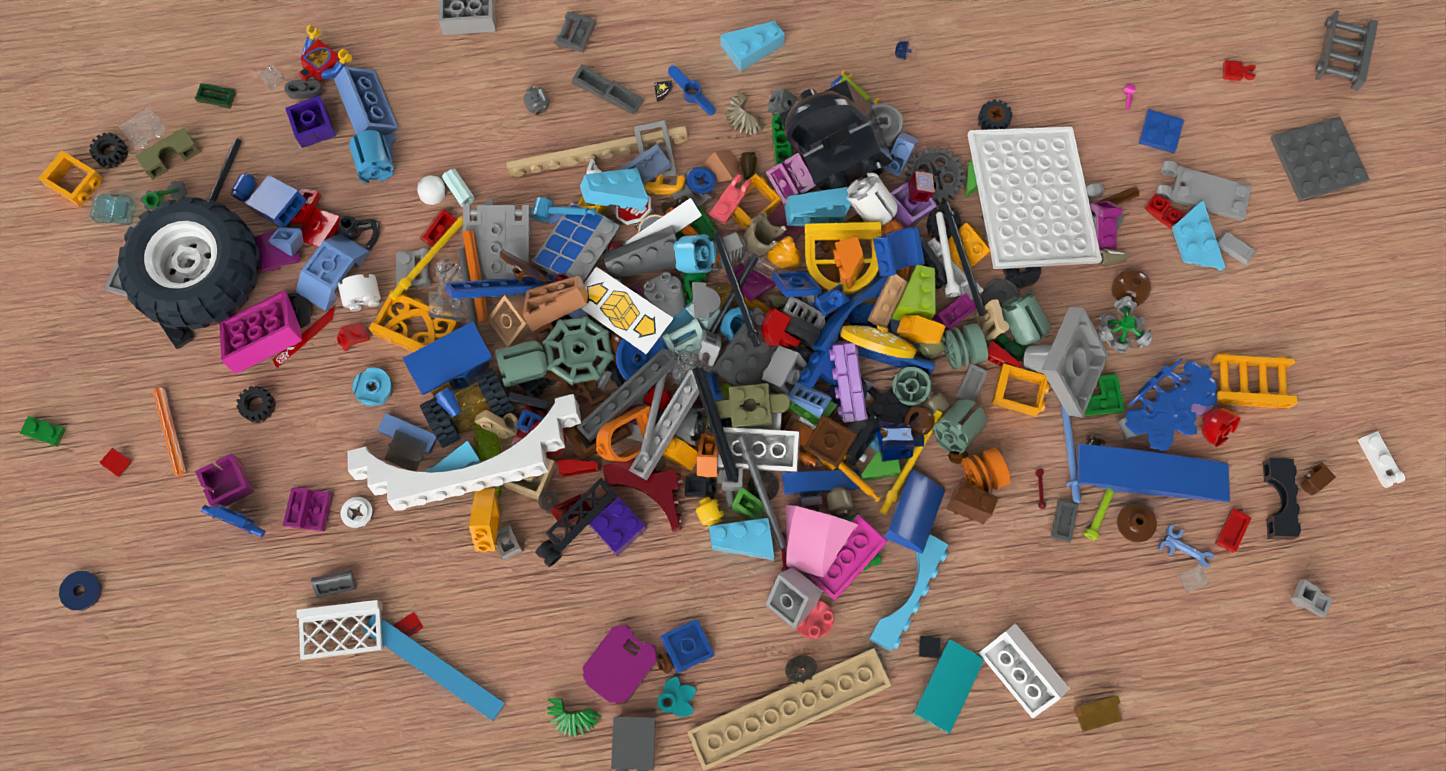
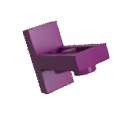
M1110 201L1091 203V210L1096 213V236L1100 251L1105 248L1117 249V216L1122 215V208Z

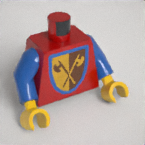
M309 25L307 33L310 36L306 39L300 58L303 69L298 74L304 81H307L312 76L319 82L333 79L346 66L345 62L352 61V56L347 54L348 51L345 49H341L337 54L319 39L315 40V37L320 36L321 31L316 28L313 33L314 26Z

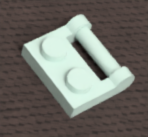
M696 318L691 320L690 324L670 334L662 335L668 350L672 351L671 356L677 362L676 366L699 355L702 329ZM695 330V334L673 345V340Z

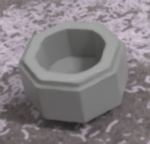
M1092 183L1086 187L1089 198L1100 197L1105 192L1104 186L1101 183Z

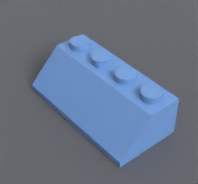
M344 66L334 81L356 135L366 130L378 131L382 135L397 131L399 127L375 70Z

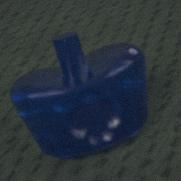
M899 41L895 50L897 58L906 60L907 52L912 53V49H908L909 41Z

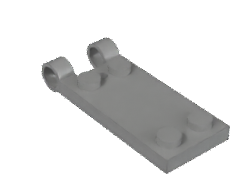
M1173 161L1163 162L1161 173L1166 176L1175 177L1173 190L1168 185H1159L1156 194L1171 202L1192 208L1204 201L1207 212L1239 221L1245 219L1252 186L1181 167Z

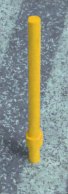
M460 216L411 272L398 282V286L390 294L393 300H396L404 290L406 291L412 285L411 282L459 230L463 225V217Z
M936 410L933 414L935 418L934 425L940 420L943 414L938 410ZM932 430L924 435V441H918L892 489L886 493V499L879 510L880 513L886 515L892 503L896 502L899 496L898 492L931 436Z

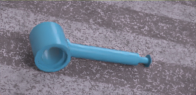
M538 197L535 199L531 217L539 222H548L552 214H592L594 216L596 210L595 208L589 210L588 208L553 207L551 200Z

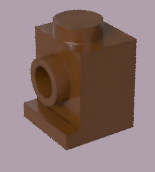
M1321 462L1304 475L1306 479L1301 483V487L1312 496L1320 492L1336 476Z

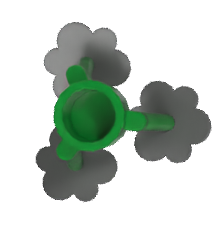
M172 181L166 191H147L140 201L142 204H145L144 208L146 210L151 209L153 211L159 208L158 203L164 202L163 195L171 194L173 200L181 201V198L187 194V190L182 181Z

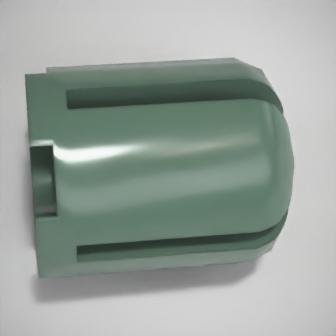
M1031 290L1025 291L1027 294L1025 296L1017 298L1014 296L1001 304L1003 306L1002 315L1004 321L1008 323L1013 338L1020 345H1030L1038 342L1051 329L1049 320L1034 292Z
M532 340L495 350L505 387L539 379L547 374V360L543 347L538 341Z
M958 400L933 426L932 432L935 430V435L938 438L936 443L949 453L951 450L960 452V454L964 452L986 426L987 418L980 406L962 426L960 425L976 404L972 400Z

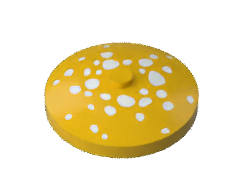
M848 325L843 326L840 333L841 337L856 345L895 357L914 358L917 351L909 342L888 332V328L877 325V328Z

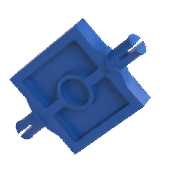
M204 505L201 509L202 513L248 531L249 534H254L261 538L265 535L266 530L254 525V520L241 513H235L222 505H219L218 508L212 505L210 507Z

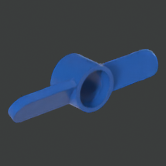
M670 66L668 74L683 89L685 101L688 103L697 102L707 114L714 115L716 108L701 93L700 84L697 81L689 80L677 66ZM689 89H695L698 91L696 94L693 95L686 93Z

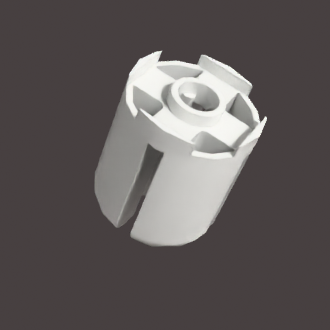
M867 173L868 177L861 181L856 179L848 187V197L846 198L864 222H881V226L891 221L897 213V202L877 174Z

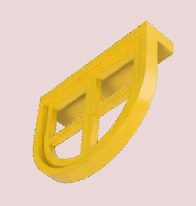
M881 222L805 224L806 266L809 274L821 288L829 291L835 286L842 284L843 291L846 294L862 290L874 280L879 268L873 239L881 236ZM855 236L858 237V240L872 239V259H864V263H871L869 269L861 278L855 281L851 289H848L846 284H842L841 278L840 283L828 280L820 273L816 264L836 263L834 259L815 260V240L842 241Z

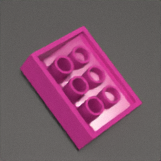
M286 290L219 323L221 361L235 374L302 341L301 328Z

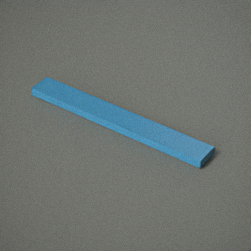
M373 615L366 624L369 628L376 623V615ZM381 618L382 644L492 721L496 719L506 703ZM364 627L362 631L367 633L369 630ZM371 633L370 636L377 640V637Z

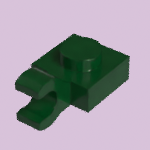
M1002 333L993 341L1017 361H1020L1025 354L1026 348L1018 344L1015 339L1009 342Z

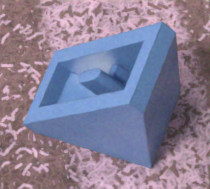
M279 227L268 240L270 244L292 257L304 244L302 231L295 228Z

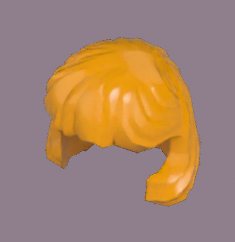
M789 236L784 237L778 242L774 240L777 245L767 253L768 260L776 269L796 267L802 262L801 253L796 249L793 238Z

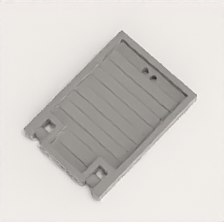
M463 205V232L466 230L474 232L482 280L516 278L512 272L515 267L506 263L500 257V251L504 249L530 264V206L522 205V209H516L515 205H477V209H472L470 205ZM472 216H477V221H472ZM516 216H522V221H516Z

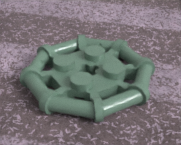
M586 315L580 318L558 320L551 333L542 342L548 371H552L567 381L569 385L591 380L598 381L615 356L612 353L609 330H605ZM581 325L579 330L569 331L567 328ZM586 326L598 334L595 336L588 334L585 331ZM561 331L565 334L560 342L554 341ZM601 339L604 351L598 350L597 341ZM576 345H579L580 348H584V351H581V354L573 352V349L576 348ZM552 348H558L560 358L554 360ZM596 358H603L600 364L595 369L592 366V364L595 362ZM564 363L568 368H571L570 374L558 366ZM588 368L590 372L576 375V370Z

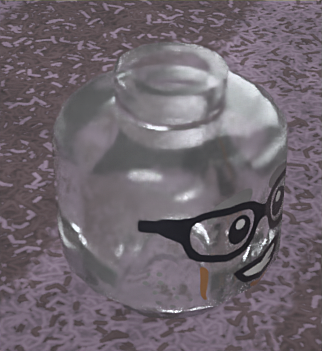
M442 259L437 263L435 267L436 277L444 284L461 282L463 280L461 265L453 259Z

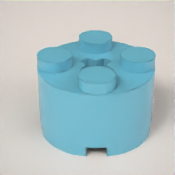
M708 235L683 236L679 241H675L674 250L678 271L692 274L706 273L712 270L710 267L716 261V248L713 241H709Z

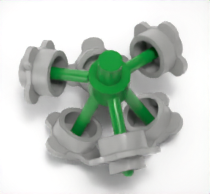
M1125 296L1113 303L1115 307H1118V312L1124 314L1122 320H1118L1114 313L1100 315L1101 326H1098L1100 331L1097 334L1102 342L1106 341L1110 347L1119 353H1125L1127 349H1132L1133 345L1130 343V339L1126 337L1129 332L1135 333L1136 337L1134 340L1139 344L1137 346L1139 349L1143 346H1148L1153 340L1152 330H1142L1145 319L1143 317L1137 318L1130 314L1137 307V303L1133 302L1129 296ZM1121 329L1123 331L1122 335H1118L1114 339L1112 333Z

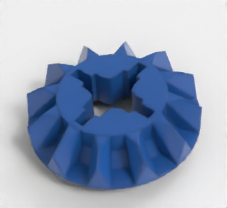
M704 167L692 169L687 176L689 190L692 189L695 194L702 193L704 195L705 193H710L716 185L714 173ZM704 177V183L699 186L698 182Z

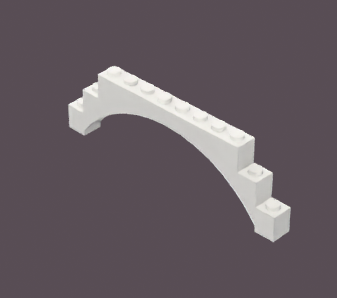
M574 394L555 398V404L525 438L501 454L467 468L446 472H414L388 465L375 458L367 447L348 451V471L355 480L367 478V486L374 495L387 493V501L395 511L404 510L416 505H424L436 500H444L452 496H461L464 493L480 491L484 488L500 486L512 481H520L532 476H540L548 472L546 452H554L565 448L563 428L581 424L579 404Z

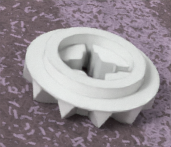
M362 497L350 498L342 506V521L352 528L365 526L371 520L373 513L371 504ZM359 508H361L360 512L362 513L363 517L356 516L354 518L355 514L351 511V509L358 510Z

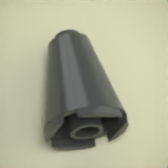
M700 407L690 408L674 436L685 443L699 446L698 440L701 438V434L705 433L706 418L702 417V413H706L705 409ZM665 410L658 411L656 424L658 423L659 419L661 418Z

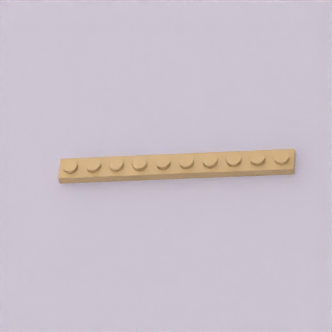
M686 126L668 129L671 144H681L687 141ZM663 130L640 135L644 151L656 144L659 147L666 146ZM636 136L510 161L506 162L510 177H520L526 173H539L546 169L553 170L565 165L573 166L580 162H590V159H608L614 155H627L631 152L639 151Z

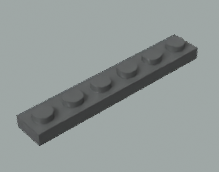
M662 348L577 426L579 431L590 442L594 440L604 424L619 417L677 364L676 360Z

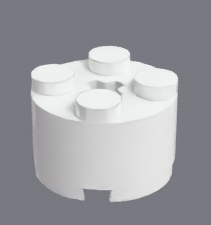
M363 274L344 278L342 284L338 283L342 305L345 308H350L351 312L359 311L362 309V306L366 305L369 307L380 305L379 300L381 297L375 275L369 274V278H364Z

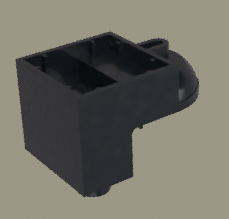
M847 80L820 93L814 89L805 90L800 95L801 101L791 109L779 114L787 141L804 155L814 184L823 191L843 187L848 188L850 183L856 179L868 177L867 173H875L880 176L884 172L883 167L893 162L872 105Z

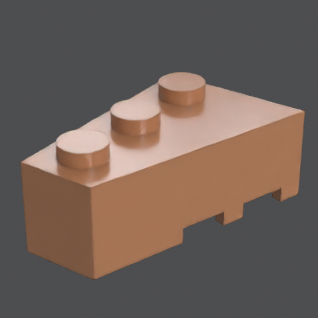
M580 276L526 290L523 316L532 331L587 305L588 292Z

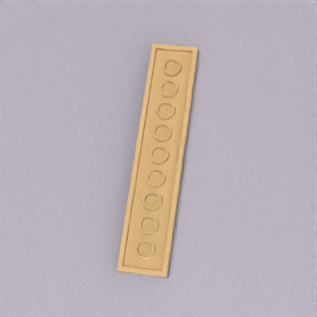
M873 648L687 731L702 769L705 771L891 687V684Z

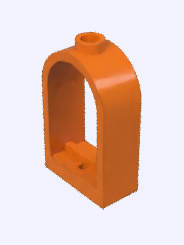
M637 406L604 424L596 438V450L599 456L608 461L622 462L629 461L638 456L641 451L642 442L617 456L611 447V437L618 427L636 418L644 438L651 409L650 406Z

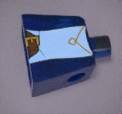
M879 421L877 440L882 462L911 458L914 447H924V435H913L911 425Z

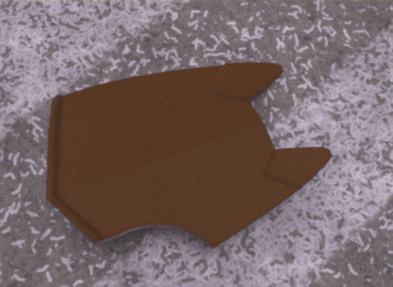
M504 249L500 251V257L506 263L515 267L512 272L517 280H522L525 275L549 284L554 283L541 275V273L547 275L546 271L527 263Z

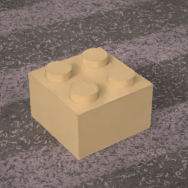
M547 458V473L524 478L520 481L504 483L503 485L507 489L542 502L557 465L555 461Z

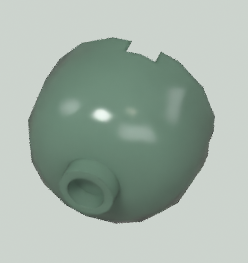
M918 367L904 368L895 375L893 380L894 394L901 403L906 405H918L924 402L932 391L930 376Z

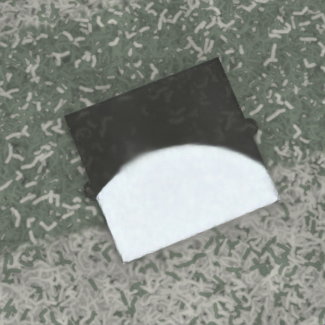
M396 430L391 443L388 444L389 449L384 460L409 471L416 472L420 461L423 460V453L427 443Z

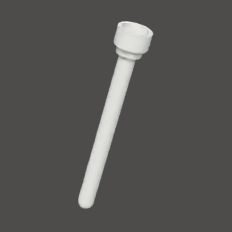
M937 212L936 219L948 283L946 284L945 294L949 298L961 295V290L954 278L944 216L942 212Z

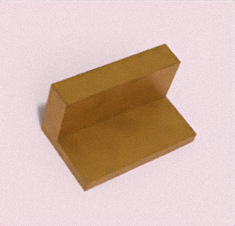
M1118 695L1074 708L1082 732L1122 721L1117 704L1121 703Z

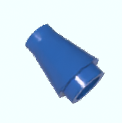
M449 387L435 395L437 398L436 402L452 418L462 412L453 390L451 391Z

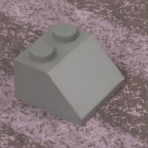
M778 346L777 350L772 354L769 366L763 372L762 380L765 384L768 383L774 391L788 396L807 363L798 352Z
M792 567L778 574L765 605L796 629L816 607L823 591Z

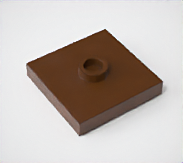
M822 415L803 449L838 469L857 433Z

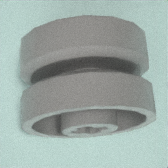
M874 105L872 107L887 148L890 150L893 148L897 137L901 134L903 126L902 115L891 105Z

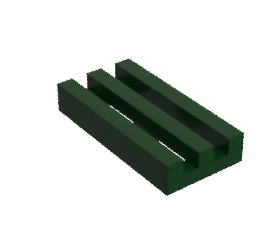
M200 83L195 100L231 109V102L234 101L233 96H236V92L232 89ZM203 90L212 91V92H217V93H222V94H227L228 97H227V96H223V95H218V94H216V93L203 92Z

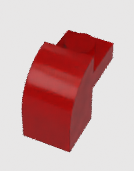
M776 309L768 310L762 321L761 334L764 341L770 347L779 344V346L787 349L797 348L800 341L784 332L791 318Z

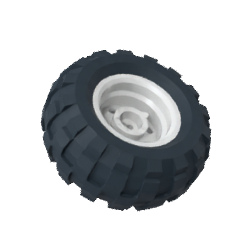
M182 197L181 201L176 202L169 199L158 203L159 208L152 212L147 209L138 217L140 219L138 224L134 228L130 226L125 233V245L120 247L118 265L121 267L118 274L122 289L127 293L128 300L136 309L153 322L161 323L165 327L178 330L189 327L191 330L210 327V323L213 322L220 323L231 317L230 313L237 307L241 309L249 299L247 296L249 291L254 290L259 277L256 269H259L260 253L255 244L256 238L250 228L235 212L230 211L225 205L216 201H203L202 198Z

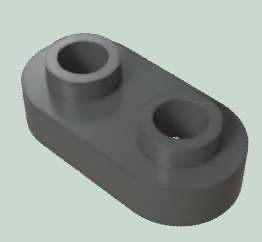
M308 79L307 81L292 80L285 85V92L291 99L314 98L322 93V86L316 79Z

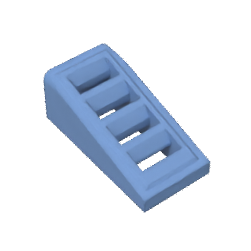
M798 382L788 394V398L819 418L832 399L830 396ZM798 390L801 391L799 397L795 395ZM805 394L808 395L806 399H803Z

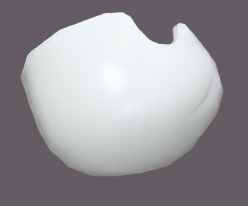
M425 176L418 182V195L425 204L434 205L440 203L445 198V185L438 176Z

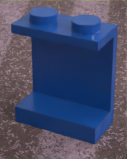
M918 227L902 228L873 239L880 276H894L896 271L902 268L925 264Z

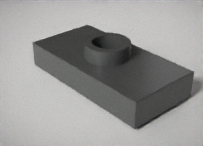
M1061 499L1058 500L1050 538L1068 543L1071 542L1079 504Z
M352 570L311 578V584L317 598L356 590L357 588Z

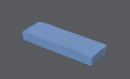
M387 413L377 429L378 432L428 454L431 453L437 441L433 433Z

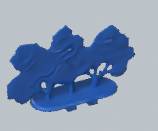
M1182 358L1170 368L1166 365L1137 392L1139 395L1128 404V406H1132L1140 399L1142 401V408L1126 411L1127 422L1125 426L1133 434L1148 433V441L1151 448L1159 449L1160 451H1166L1174 442V430H1178L1184 435L1197 434V426L1194 424L1196 412L1192 410V405L1210 406L1218 403L1216 381L1211 377L1212 371L1209 369V366H1199L1195 361H1187L1184 365V373L1175 374L1173 369L1182 362ZM1165 376L1174 380V387L1168 392L1164 391L1157 384ZM1178 378L1180 380L1186 378L1190 380V382L1188 384L1181 383L1178 380ZM1153 387L1158 391L1156 401L1154 402L1144 397ZM1147 406L1151 409V412L1146 410Z

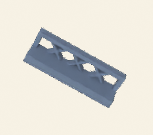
M656 144L618 170L637 168L642 183L645 185L671 168L672 165L658 144Z

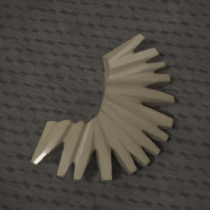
M738 91L739 99L732 96L734 101L729 100L734 107H726V110L731 111L726 114V117H728L726 120L729 121L728 124H731L730 127L734 131L741 126L740 134L745 129L746 135H748L749 131L750 135H752V131L754 134H757V128L762 132L760 119L743 110L747 97Z

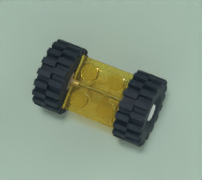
M492 368L474 376L477 384L475 383L455 394L462 410L455 417L452 418L436 402V397L420 405L425 419L443 448L461 439L460 433L477 425L474 422L476 415L488 410L498 417H502L514 410Z

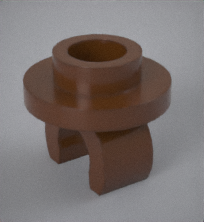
M665 653L659 654L657 660L658 668L666 674L670 673L675 667L669 655Z

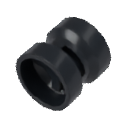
M550 539L542 543L535 551L538 557L544 559L547 567L553 566L563 556L561 551L557 552L553 548L554 543Z

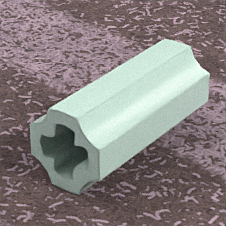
M450 169L445 172L442 178L461 207L472 204L475 198L456 169Z

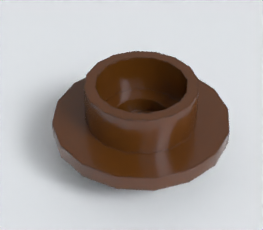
M1134 503L1127 505L1120 511L1117 516V526L1124 538L1131 542L1140 543L1147 541L1154 535L1157 529V520L1154 513L1148 507ZM1136 519L1141 521V525L1136 523Z

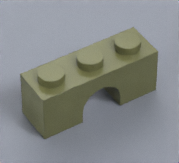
M182 128L167 138L159 140L153 146L142 150L135 156L144 171L153 180L169 171L165 165L168 156L179 154L184 161H187L199 154L200 150L185 128Z

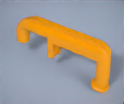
M660 174L656 177L655 182H648L643 186L646 194L672 195L683 188L685 177L683 175L677 176L676 185L662 184L664 175Z

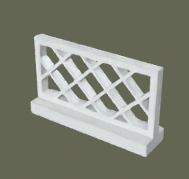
M373 600L297 610L300 634V659L306 660L383 650L381 621L383 603ZM369 615H376V623L371 628L363 623ZM353 617L358 623L350 631L343 624L348 618ZM328 620H334L338 624L331 633L323 627ZM313 622L318 627L309 635L305 632V623ZM360 625H363L369 631L360 640L353 633ZM340 627L348 632L341 642L333 636ZM320 630H323L328 637L320 645L313 638ZM371 633L377 637V646L369 647L364 643ZM353 636L359 643L353 649H348L344 644ZM332 638L339 645L334 651L329 652L324 646ZM312 641L318 648L313 654L306 655V646Z

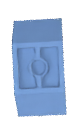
M341 234L324 240L301 270L295 293L327 312L338 298L334 293L338 283H341L354 264L360 267L369 256L370 251Z

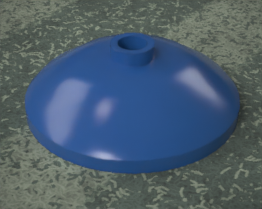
M661 336L647 354L622 338L616 352V363L620 374L626 381L662 348L668 349Z

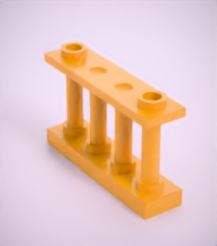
M1225 352L1218 353L1211 360V364H1220L1221 390L1217 392V404L1292 408L1297 404V396H1290L1287 393L1286 369L1295 363V359H1288L1286 356L1269 358L1236 356ZM1228 365L1239 366V392H1231L1229 389ZM1247 366H1254L1259 369L1260 392L1258 394L1251 393L1248 390ZM1267 367L1278 368L1279 394L1277 395L1268 392Z

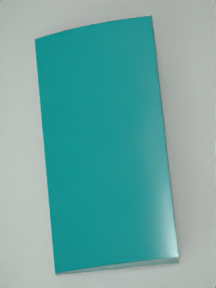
M949 639L912 714L950 734L984 659Z

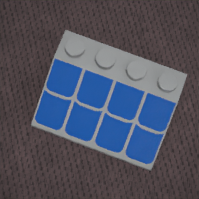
M572 202L569 207L584 208ZM598 213L594 216L592 214H563L531 263L555 278L558 273L566 274L568 278L580 276L584 284L607 251L609 244L618 234L620 226Z

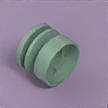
M978 323L964 325L961 332L958 328H953L952 332L950 330L943 332V337L946 340L944 342V351L949 364L954 370L960 369L961 366L967 367L969 360L972 364L987 361V344Z

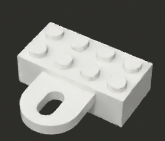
M773 413V425L748 428L723 427L736 469L740 467L746 470L750 469L747 461L743 459L741 454L743 451L737 437L741 435L746 436L750 449H753L755 455L753 458L758 470L798 472L800 432L781 431L782 413ZM719 454V455H718V467L724 468L723 463H722V460H721V457H720V454Z

